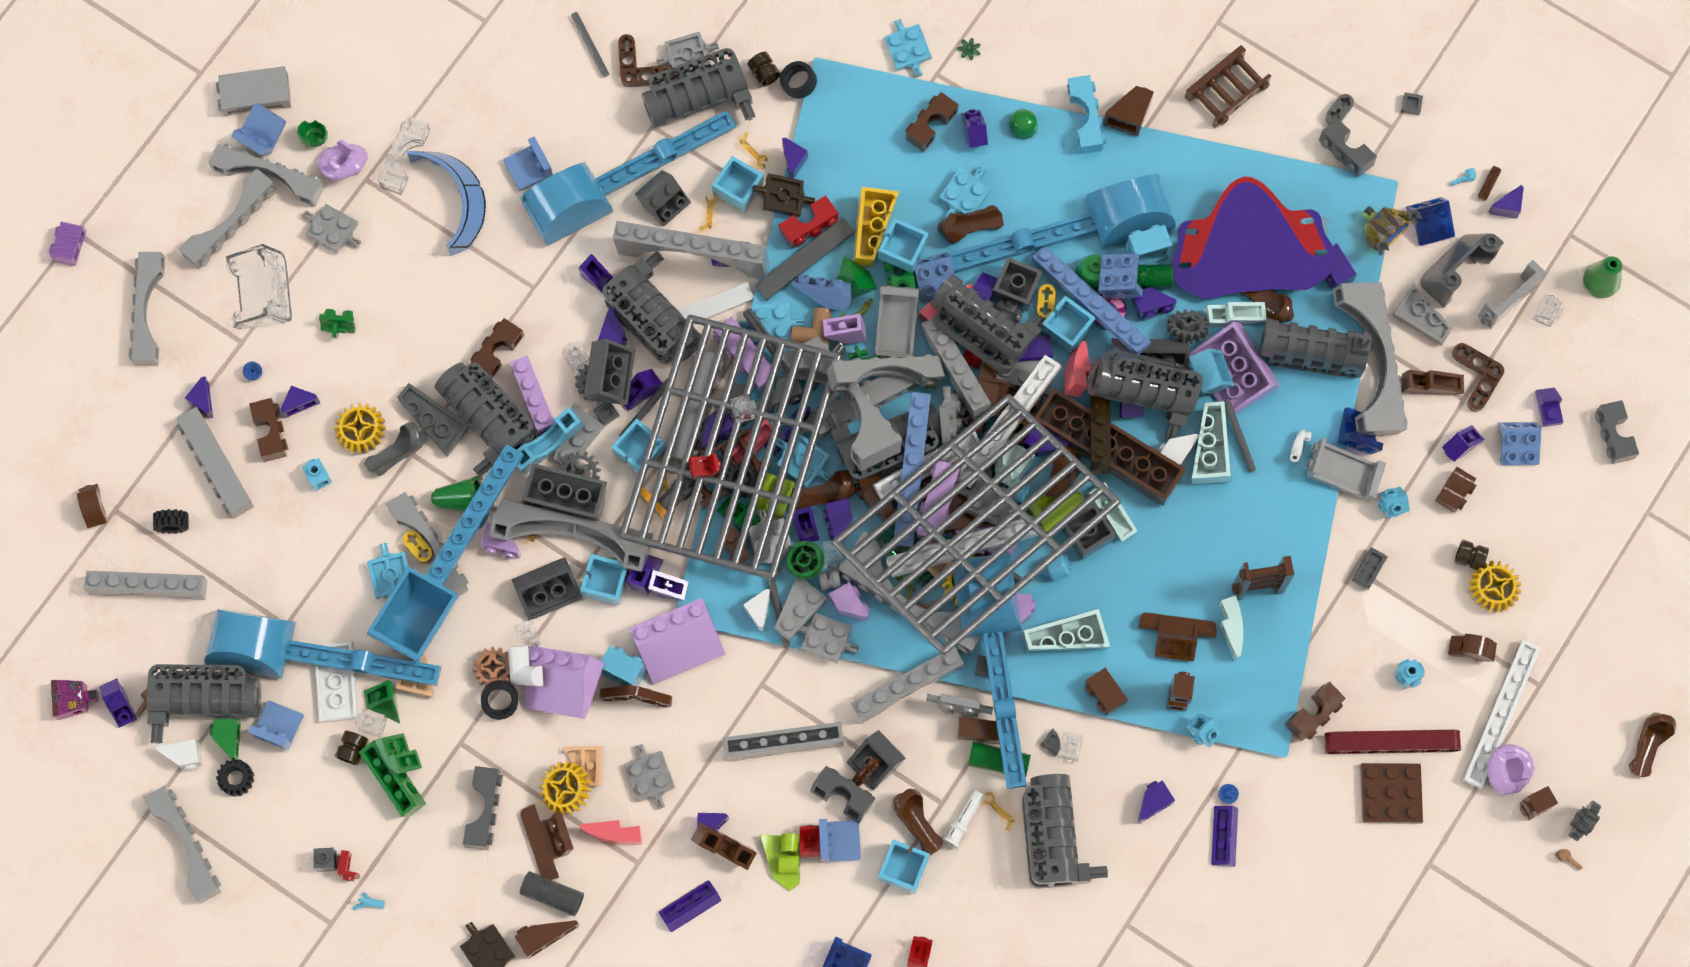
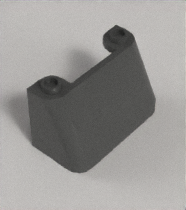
M1491 233L1465 234L1424 273L1420 280L1421 287L1445 308L1451 302L1452 295L1462 282L1461 276L1455 270L1468 258L1475 264L1481 260L1489 264L1495 259L1504 242L1498 236Z

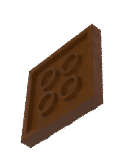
M1360 764L1362 823H1423L1421 764Z

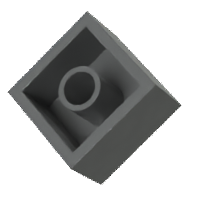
M1007 257L994 286L992 298L999 301L1001 298L1007 301H1014L1019 306H1022L1021 310L1027 312L1041 281L1043 271Z
M1095 503L1091 504L1061 531L1067 539L1070 538L1099 513L1100 510ZM1104 518L1072 547L1081 560H1084L1114 541L1116 533Z

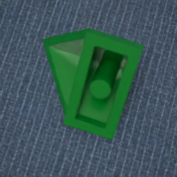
M844 256L837 279L851 283V299L876 290L877 287L870 272Z
M391 680L382 682L364 691L367 710L376 712L400 724L395 686Z

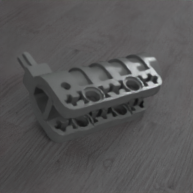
M729 48L652 75L649 78L650 91L641 94L646 112L654 129L731 100L734 101L736 109L741 108L745 120L750 121L756 117L751 106L753 104L752 96L734 51ZM724 55H728L730 59H724ZM708 60H712L715 63L708 67L704 65ZM692 67L695 71L689 72V68ZM673 73L680 75L679 78L670 80L669 77ZM655 80H658V82H661V83L658 84V85H654V81H655Z
M656 251L646 261L640 258L634 265H630L620 271L605 284L603 296L607 309H613L618 320L657 361L666 364L672 360L674 361L686 318L649 281L654 275L653 269L664 260L662 255ZM692 326L681 362L688 359L698 348L701 334L694 326Z
M952 274L938 290L930 304L938 310L933 317V324L1001 374H1008L1038 337L1042 330L1040 328L1044 322L1043 317L1035 316L1032 321L1027 320L1024 325L1020 322L1016 324L1009 319L1010 315L1005 311L1000 312L994 308L993 302L988 299L985 301L979 297V292L973 288H967L963 285V281ZM953 328L960 329L962 333L955 332ZM984 350L990 351L993 356H988Z
M1266 318L1261 339L1260 356L1269 357L1268 364L1275 367L1347 378H1360L1366 368L1368 355L1371 350L1372 336L1366 331L1364 333L1354 331L1341 333L1337 332V329L1334 328L1322 330L1318 329L1315 325L1302 327L1298 326V323L1295 322L1282 324L1279 323V320Z
M1109 349L1104 353L1103 358L1098 357L1094 360L1088 375L1087 389L1091 396L1167 411L1165 420L1169 422L1165 438L1172 439L1177 438L1180 425L1186 426L1188 415L1194 411L1203 379L1199 373L1191 370L1185 364ZM1116 356L1113 361L1109 360V357ZM1195 377L1197 379L1196 382L1191 383L1192 379Z
M462 362L457 363L445 371L437 380L434 387L436 391L489 447L483 453L485 459L473 468L477 476H483L493 467L506 444L517 450L523 444L536 439V432L532 421L478 363H470L467 366Z
M931 402L925 440L927 444L925 445L924 455L935 450L938 442L942 440L940 417ZM837 412L827 416L833 430L831 438L844 470L849 472L852 483L855 486L859 485V480L862 481L868 479V477L871 478L880 474L884 476L902 468L909 412L888 420L895 433H899L902 438L901 455L896 454L877 463L876 465L880 467L879 469H874L871 466L863 471H860L851 459V446L859 432L851 435L848 426L843 427Z
M156 664L149 669L147 724L152 727L151 743H163L164 727H169V716H259L261 708L260 679L251 678L241 666Z
M1046 774L1032 777L1030 779L1031 786L1026 788L1022 797L1028 874L1031 886L1037 889L1066 887L1090 883L1091 879L1108 878L1107 866L1090 867L1089 863L1078 864L1070 775ZM1032 798L1035 799L1033 806H1030V804H1032ZM1029 815H1036L1038 820H1032ZM1038 828V830H1036V838H1039V841H1037V845L1034 846V844H1036V838L1032 835L1035 829ZM1033 854H1039L1042 860H1036ZM1038 868H1042V870L1039 871L1040 877H1043V880H1039V877L1036 876V873H1038L1039 870Z

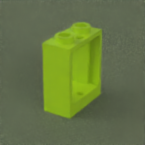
M1077 491L1039 525L1046 532L1084 500L1082 494ZM1045 493L1026 510L1028 515L1036 517L1057 497H1046Z

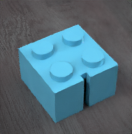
M731 156L712 184V193L745 212L753 200V195L756 196L757 194L752 192V187L754 184L758 186L764 184V174Z
M894 218L887 236H885L878 250V259L913 274L929 241V233Z
M1154 225L1142 232L1141 230L1132 232L1128 236L1125 249L1127 254L1137 253L1139 255V265H1146L1168 259L1172 243L1166 226Z
M1065 295L1055 307L1054 312L1052 311L1042 323L1041 332L1050 336L1053 341L1072 353L1094 326L1096 318Z
M1209 348L1189 357L1190 369L1202 376L1203 383L1200 390L1202 393L1216 394L1234 386L1221 350Z
M636 419L611 446L613 454L625 464L628 462V466L637 474L651 430ZM660 437L657 438L651 460L657 461L666 450V442Z
M591 554L586 568L587 575H584L580 589L581 595L620 605L630 569L622 567L621 563L617 560Z
M609 646L601 660L604 663L601 675L614 682H617L619 678L622 679L619 683L622 686H639L646 674L645 666L642 663L643 660L635 655H632V657L626 655V651L620 647L615 646L613 648Z
M892 840L878 875V880L915 894L930 854L914 847L910 854L908 853L909 845Z

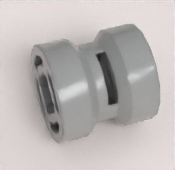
M838 569L832 570L829 573L824 571L819 573L821 591L841 587Z

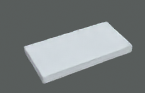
M353 641L321 644L322 646L354 651ZM315 665L319 723L359 719L356 673Z

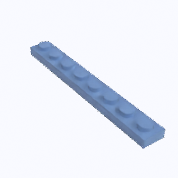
M1046 246L1032 256L1031 261L1087 312L1093 315L1101 325L1132 353L1140 354L1151 345V341Z
M911 392L900 483L923 465L931 394ZM921 477L900 493L907 501L920 491ZM898 503V506H897V510H898L900 507H902L899 503ZM918 503L914 506L916 510L918 508ZM908 512L896 521L894 537L915 520ZM915 531L897 546L913 547Z

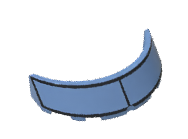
M406 151L410 162L427 158L432 164L443 166L456 181L462 197V217L457 232L448 243L447 249L450 256L469 249L484 225L486 212L485 194L477 176L467 165L450 155L433 151Z

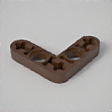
M630 34L620 36L618 40L620 78L624 86H649V80L642 78L644 73L649 72L654 75L655 72L659 73L671 68L670 66L637 67L636 46L633 36ZM626 40H629V51L625 49L624 43ZM631 57L633 62L627 65L623 63V59ZM637 73H639L640 81H637ZM674 73L670 75V80L674 79ZM629 74L632 77L631 81H627V75ZM658 80L654 81V85H658L661 83L658 82Z
M1459 343L1452 351L1453 358L1482 375L1467 402V406L1471 411L1479 412L1484 408L1502 378L1504 367L1465 343ZM1461 349L1465 350L1462 356L1458 355ZM1470 353L1473 354L1470 360L1468 361L1467 358L1470 355ZM1481 358L1483 365L1476 366L1473 363V359ZM1487 363H1489L1490 365L1488 366L1486 371L1483 370L1486 367ZM1494 368L1498 369L1496 375L1492 374ZM1485 382L1490 384L1491 390L1483 391L1481 384ZM1480 394L1482 398L1477 406L1473 405Z
M633 685L602 688L599 693V700L602 701L637 700L658 707H671L673 699L670 695Z

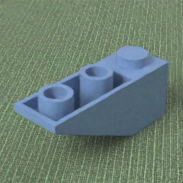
M799 275L791 282L792 286L827 309L844 311L852 304L851 283L843 282V280H827L825 277L813 278L809 277V275Z

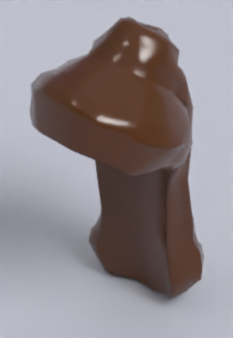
M994 205L970 213H951L938 223L937 229L948 242L954 245L960 242L968 233L982 229H1000L1004 225L1003 215L998 207Z
M1273 290L1239 293L1253 302H1265L1266 318L1279 320V323H1288L1294 318L1293 302L1286 295L1277 294Z
M845 470L836 471L825 484L802 489L796 510L810 505L812 507L852 497L856 493L857 488L852 483L849 472Z
M1654 712L1646 718L1637 744L1636 756L1629 763V769L1634 775L1639 777L1651 775L1652 764L1658 747L1676 732L1677 724L1674 717Z
M910 788L901 794H897L893 799L896 815L920 842L922 851L930 855L939 851L942 847L943 839L937 835L924 817L923 796L920 791Z

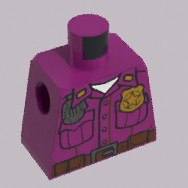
M51 680L52 712L56 720L86 713L89 710L88 702L99 700L98 690H87V684L83 681Z

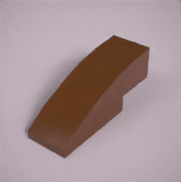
M1407 370L1402 373V392L1431 395L1464 394V375L1434 370L1427 372Z
M959 717L957 739L999 744L996 721Z

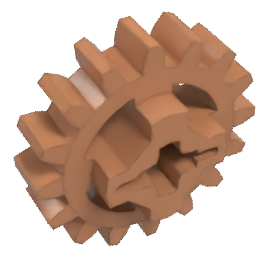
M492 646L491 651L488 652L485 648V654H477L479 660H473L477 666L473 667L472 670L477 672L474 677L475 679L480 678L478 682L480 685L485 683L486 686L496 680L508 681L510 683L508 678L510 676L508 651L502 653L501 647L495 651ZM497 656L504 659L506 663L498 661ZM493 665H496L497 668L492 672L491 668H493ZM482 673L488 674L490 676V680L486 679L482 675Z

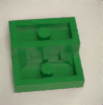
M404 733L375 740L383 759L396 774L422 768L416 749L409 751Z

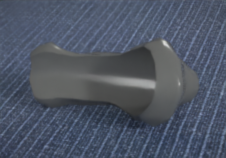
M405 423L400 427L396 441L379 454L369 456L365 460L364 465L375 476H383L398 462L421 449L427 441V435L420 431L414 423Z

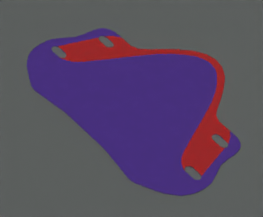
M1244 176L1228 185L1209 217L1188 220L1180 224L1178 228V247L1171 265L1173 267V278L1178 286L1186 292L1203 299H1211L1250 291L1272 289L1308 290L1326 279L1333 271L1335 251L1324 233L1322 219L1317 211L1312 209L1289 210L1261 181L1253 177ZM1303 218H1313L1314 222L1312 224H1302L1301 220ZM1187 229H1198V233L1193 235H1187L1185 231ZM1316 250H1327L1328 252L1324 256H1316L1314 254ZM1190 262L1192 264L1190 268H1179L1178 266L1179 263Z

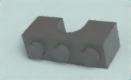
M1337 119L1322 130L1319 141L1324 148H1327L1334 155L1336 160L1341 161L1347 170L1358 178L1374 166L1377 155L1365 144L1358 148L1348 147L1345 142L1348 141L1351 130Z
M1623 400L1600 405L1595 412V418L1597 423L1601 425V437L1603 441H1606L1608 458L1611 459L1612 464L1635 459L1639 455L1634 436L1622 437L1616 431V425L1623 424L1628 419Z
M827 765L813 782L810 792L826 802L832 795L838 794L843 796L847 800L843 813L859 824L875 801V797L869 791L861 789L852 780L846 779L837 770Z

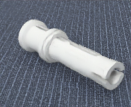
M973 790L960 816L956 821L952 822V828L947 837L943 838V842L958 849V843L962 836L967 833V826L984 798L982 793Z

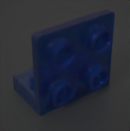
M1439 197L1406 206L1407 214L1416 210L1420 212L1422 219L1416 218L1418 224L1415 225L1420 246L1455 237L1449 200Z
M1349 407L1344 408L1337 443L1369 455L1382 451L1384 443L1378 442L1375 438L1376 435L1362 436L1356 430L1355 417L1362 412Z
M835 936L823 967H868L872 955L844 943L843 939Z

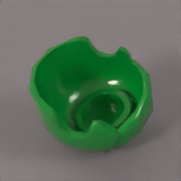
M1020 109L1010 116L1009 127L1016 138L1028 139L1037 133L1038 122L1032 111Z
M304 120L298 126V136L305 146L314 148L322 146L326 142L328 131L324 124L316 120L313 122Z

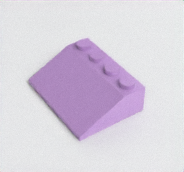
M1239 322L1231 323L1189 353L1190 357L1209 348L1222 351L1234 386L1213 395L1218 402L1230 399L1235 414L1263 399L1281 386Z
M703 598L630 628L653 685L726 655Z
M531 646L529 666H542L543 686H525L524 708L586 719L604 663L591 655Z

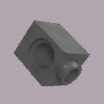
M334 847L313 849L314 869L317 872L338 871L336 867L337 850Z

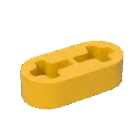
M1049 284L1042 285L1038 292L1036 314L1038 317L1042 316L1043 321L1046 320L1052 311L1054 312L1056 291ZM1045 290H1049L1050 293L1048 300H1045V294H1043ZM1044 305H1048V306H1047V311H1048L1047 315H1043V312H1042V311H1043V308H1044Z
M416 531L406 532L403 536V542L418 562L422 564L431 562L433 552L429 545ZM410 536L412 538H415V541L418 544L417 546H415L412 542L408 544V538ZM420 548H421L424 552L429 551V552L427 553V555H428L427 558L421 557V553H420V551H419Z

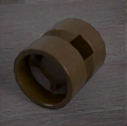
M767 51L756 54L747 63L751 72L757 74L755 78L761 87L774 83L781 75L777 66L772 64L773 60Z
M1462 539L1454 563L1462 566L1469 564L1470 568L1478 570L1480 567L1483 568L1489 548L1481 545L1474 547L1473 542Z
M345 730L341 738L343 745L338 746L334 757L353 765H359L362 757L359 751L366 747L369 739L360 734Z

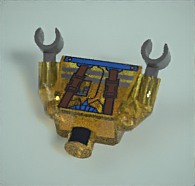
M1371 206L1367 207L1362 213L1369 220L1364 227L1366 243L1369 247L1378 251L1380 256L1383 255V252L1385 250L1389 251V246L1407 230L1410 221L1413 225L1418 224L1416 218L1422 219L1420 212L1416 210L1406 212L1384 206L1377 213Z

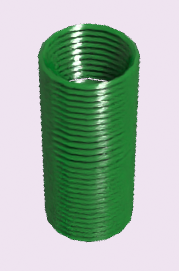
M1138 264L1137 284L1145 289L1146 287H1154V289L1172 288V265Z
M973 741L968 766L984 770L986 768L988 771L993 770V772L1004 774L1000 747L998 749L996 746ZM1022 752L1026 777L1031 754Z

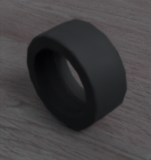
M795 61L788 64L782 70L780 84L787 95L800 99L813 92L817 84V76L809 64L803 61ZM802 71L807 72L808 78L804 85L798 88H791L789 86V81L794 74Z
M496 680L485 686L481 695V707L487 716L492 719L502 720L512 716L517 710L518 692L511 683ZM500 689L508 692L511 696L509 707L504 710H496L490 707L488 696L492 691Z

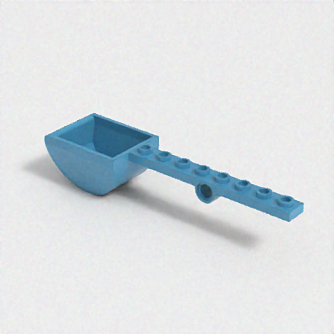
M726 110L672 139L664 138L658 141L653 146V149L597 178L594 177L587 163L582 162L539 182L523 193L520 199L544 242L549 246L612 213L613 209L606 198L607 195L734 130L736 125Z
M1150 174L1119 182L1086 195V201L1090 210L1088 214L1029 230V228L1019 229L1013 232L1011 236L948 254L951 257L954 273L1096 232L1103 249L1126 243L1128 236L1134 231L1141 230L1142 232L1154 225H1165L1168 231L1174 229L1176 224L1161 187L1159 175Z
M506 444L426 575L419 573L409 566L407 567L369 628L367 635L419 663L459 598V594L444 587V584L476 532L486 523L490 509L523 458L524 454Z
M1004 553L981 574L990 581L1011 563L1010 553ZM990 555L969 558L968 561L976 568ZM962 566L953 572L955 585L969 574ZM1013 572L995 586L1002 595L1015 585ZM975 579L956 595L958 608L982 588ZM989 592L960 617L962 630L996 601ZM1016 595L966 637L983 636L1006 789L1027 786L1016 721V708L1012 695L1003 633L1022 630Z
M217 608L204 659L205 665H238L243 667L248 674L282 679L286 661L431 686H438L442 668L438 665L374 655L364 650L351 651L293 641L292 637L296 624L294 621Z

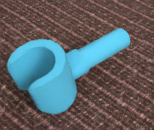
M1466 169L1465 176L1451 181V185L1454 186L1465 181H1474L1476 178L1475 169Z

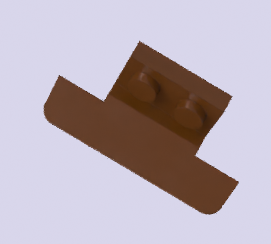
M983 362L978 382L991 402V407L1006 394L1014 397L1018 389L1009 381L996 379L997 371ZM1006 404L991 418L998 419L1008 404ZM972 417L970 419V424L974 422ZM987 421L975 432L984 435Z
M1145 612L1141 615L1139 628L1158 630L1155 657L1194 662L1198 636L1216 638L1217 634L1216 624L1213 621Z
M535 804L524 808L520 815L540 875L550 880H555L559 878L553 860L569 855L574 848L562 812L554 813L550 819L540 822Z

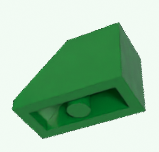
M730 496L717 509V512L724 518L730 503ZM738 502L731 524L741 532L748 507ZM755 514L751 526H754L760 522V520L755 516Z
M213 719V724L210 725V736L231 759L238 760L241 722L238 719Z

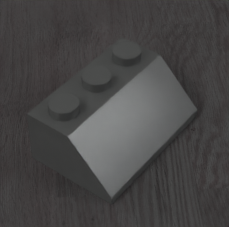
M607 338L593 341L584 397L597 402L628 405L635 350Z
M566 557L511 579L528 621L583 599Z

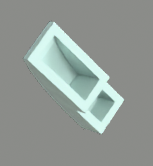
M1228 302L1226 305H1207L1203 310L1206 321H1209V328L1227 327L1233 322L1248 325L1265 322L1266 320L1265 302Z
M1093 487L1092 489L1086 492V495L1089 496L1097 488ZM1102 494L1093 503L1101 511L1111 501ZM1121 504L1105 517L1121 542L1137 532Z
M1236 595L1221 600L1219 604L1225 618L1219 626L1234 661H1237L1241 656L1243 646V620Z

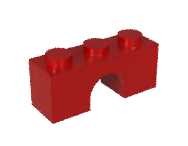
M826 195L810 205V212L814 216L811 222L802 223L793 215L778 224L780 234L791 249L795 246L800 247L806 242V239L811 236L816 237L821 233L822 229L829 228L837 222L838 212Z

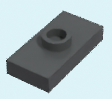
M1370 547L1351 581L1369 590L1388 556Z

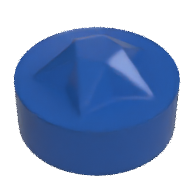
M255 361L247 362L243 367V375L248 380H257L262 375V368Z
M1232 784L1223 785L1218 792L1220 801L1228 805L1233 804L1239 796L1238 789Z

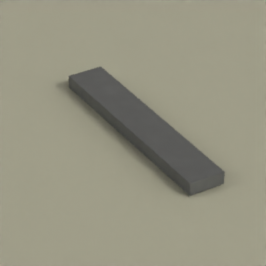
M841 218L755 284V288L768 301L799 275L803 274L855 234L854 229L844 218Z

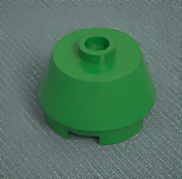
M1089 255L1079 261L1075 273L1092 289L1097 291L1099 290L1102 256Z
M801 541L793 545L786 558V564L790 573L796 578L805 580L817 576L821 572L825 561L822 549L811 541Z

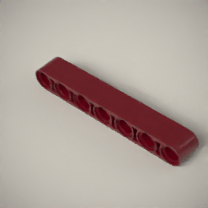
M1460 730L1338 731L1324 733L1325 754L1461 751Z

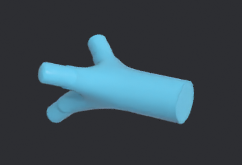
M363 892L362 896L364 898H358V901L361 903L353 907V910L362 907L384 909L385 901L372 899Z

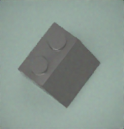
M878 730L865 739L848 759L847 763L857 773L868 763L867 761L871 757L878 759L880 762L879 767L865 781L872 790H875L906 758Z

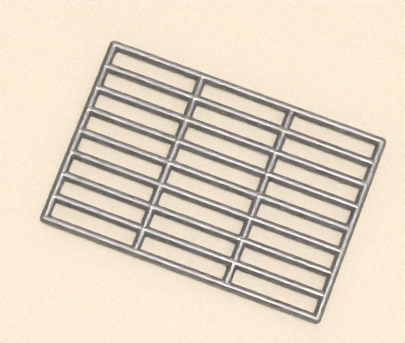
M688 315L619 537L656 549L774 580L832 392L829 378L824 388L814 424L803 422V418L822 357L835 361L842 359V355L707 318ZM693 323L703 325V332L685 389L674 388ZM711 329L722 330L703 395L693 393V386ZM729 334L741 335L721 400L710 397ZM749 337L759 340L740 405L729 402ZM768 342L778 346L757 410L747 407L766 343ZM785 347L796 350L776 415L766 412V408ZM803 353H810L814 355V359L796 418L784 417ZM670 396L682 397L662 462L651 460ZM689 400L700 402L681 466L669 465ZM707 405L719 408L704 456H709L714 451L726 409L737 412L718 476L691 478L690 470H688V459L692 457ZM746 414L756 418L737 480L732 482L725 480L742 421ZM765 419L774 422L755 487L743 485L762 421ZM781 425L791 426L793 428L774 491L762 490ZM800 429L810 431L811 435L792 497L781 495ZM648 467L658 469L659 472L638 536L628 533ZM666 473H673L678 476L658 540L646 538ZM685 477L695 479L696 482L675 546L665 543ZM706 482L715 486L695 551L684 548L703 483ZM722 487L732 489L733 493L715 552L712 556L702 552ZM743 492L751 494L752 497L733 559L730 561L721 558L740 493ZM759 497L769 499L770 504L751 566L741 564L740 560ZM780 502L788 504L789 508L770 571L758 567L777 504Z
M1006 394L834 538L832 544L942 655H946L1121 504V500L1012 395ZM1009 403L1016 410L966 453L957 446L1006 404ZM1021 416L1029 422L1026 427L981 465L978 466L971 459ZM1034 429L1043 436L993 479L984 472ZM1049 442L1056 448L1053 453L1007 492L998 485L1046 443ZM950 451L959 457L958 460L909 501L900 494ZM1061 455L1070 462L1022 504L1018 505L1012 499L1016 493ZM964 464L972 470L969 475L924 513L920 514L914 508L917 503ZM1075 468L1083 474L1078 481L1033 519L1025 512ZM977 477L986 484L935 528L927 521ZM1090 481L1097 489L1046 532L1039 524ZM991 490L1000 497L949 541L940 534ZM1102 494L1111 501L1063 544L1059 545L1052 538ZM893 499L902 506L852 549L849 550L842 543ZM1006 503L1013 511L961 555L954 546ZM907 512L915 519L866 562L862 563L856 557L860 551ZM1017 517H1020L1026 525L975 568L968 561L970 557ZM920 525L928 532L926 536L877 577L868 570ZM1031 530L1040 536L1036 542L990 581L981 574ZM933 539L942 546L890 591L882 584ZM1047 543L1054 551L1002 595L995 586ZM947 552L955 559L954 562L904 604L895 597ZM960 566L969 573L919 617L916 618L909 611ZM975 579L982 588L930 632L923 623ZM989 592L996 601L948 643L943 645L936 637Z

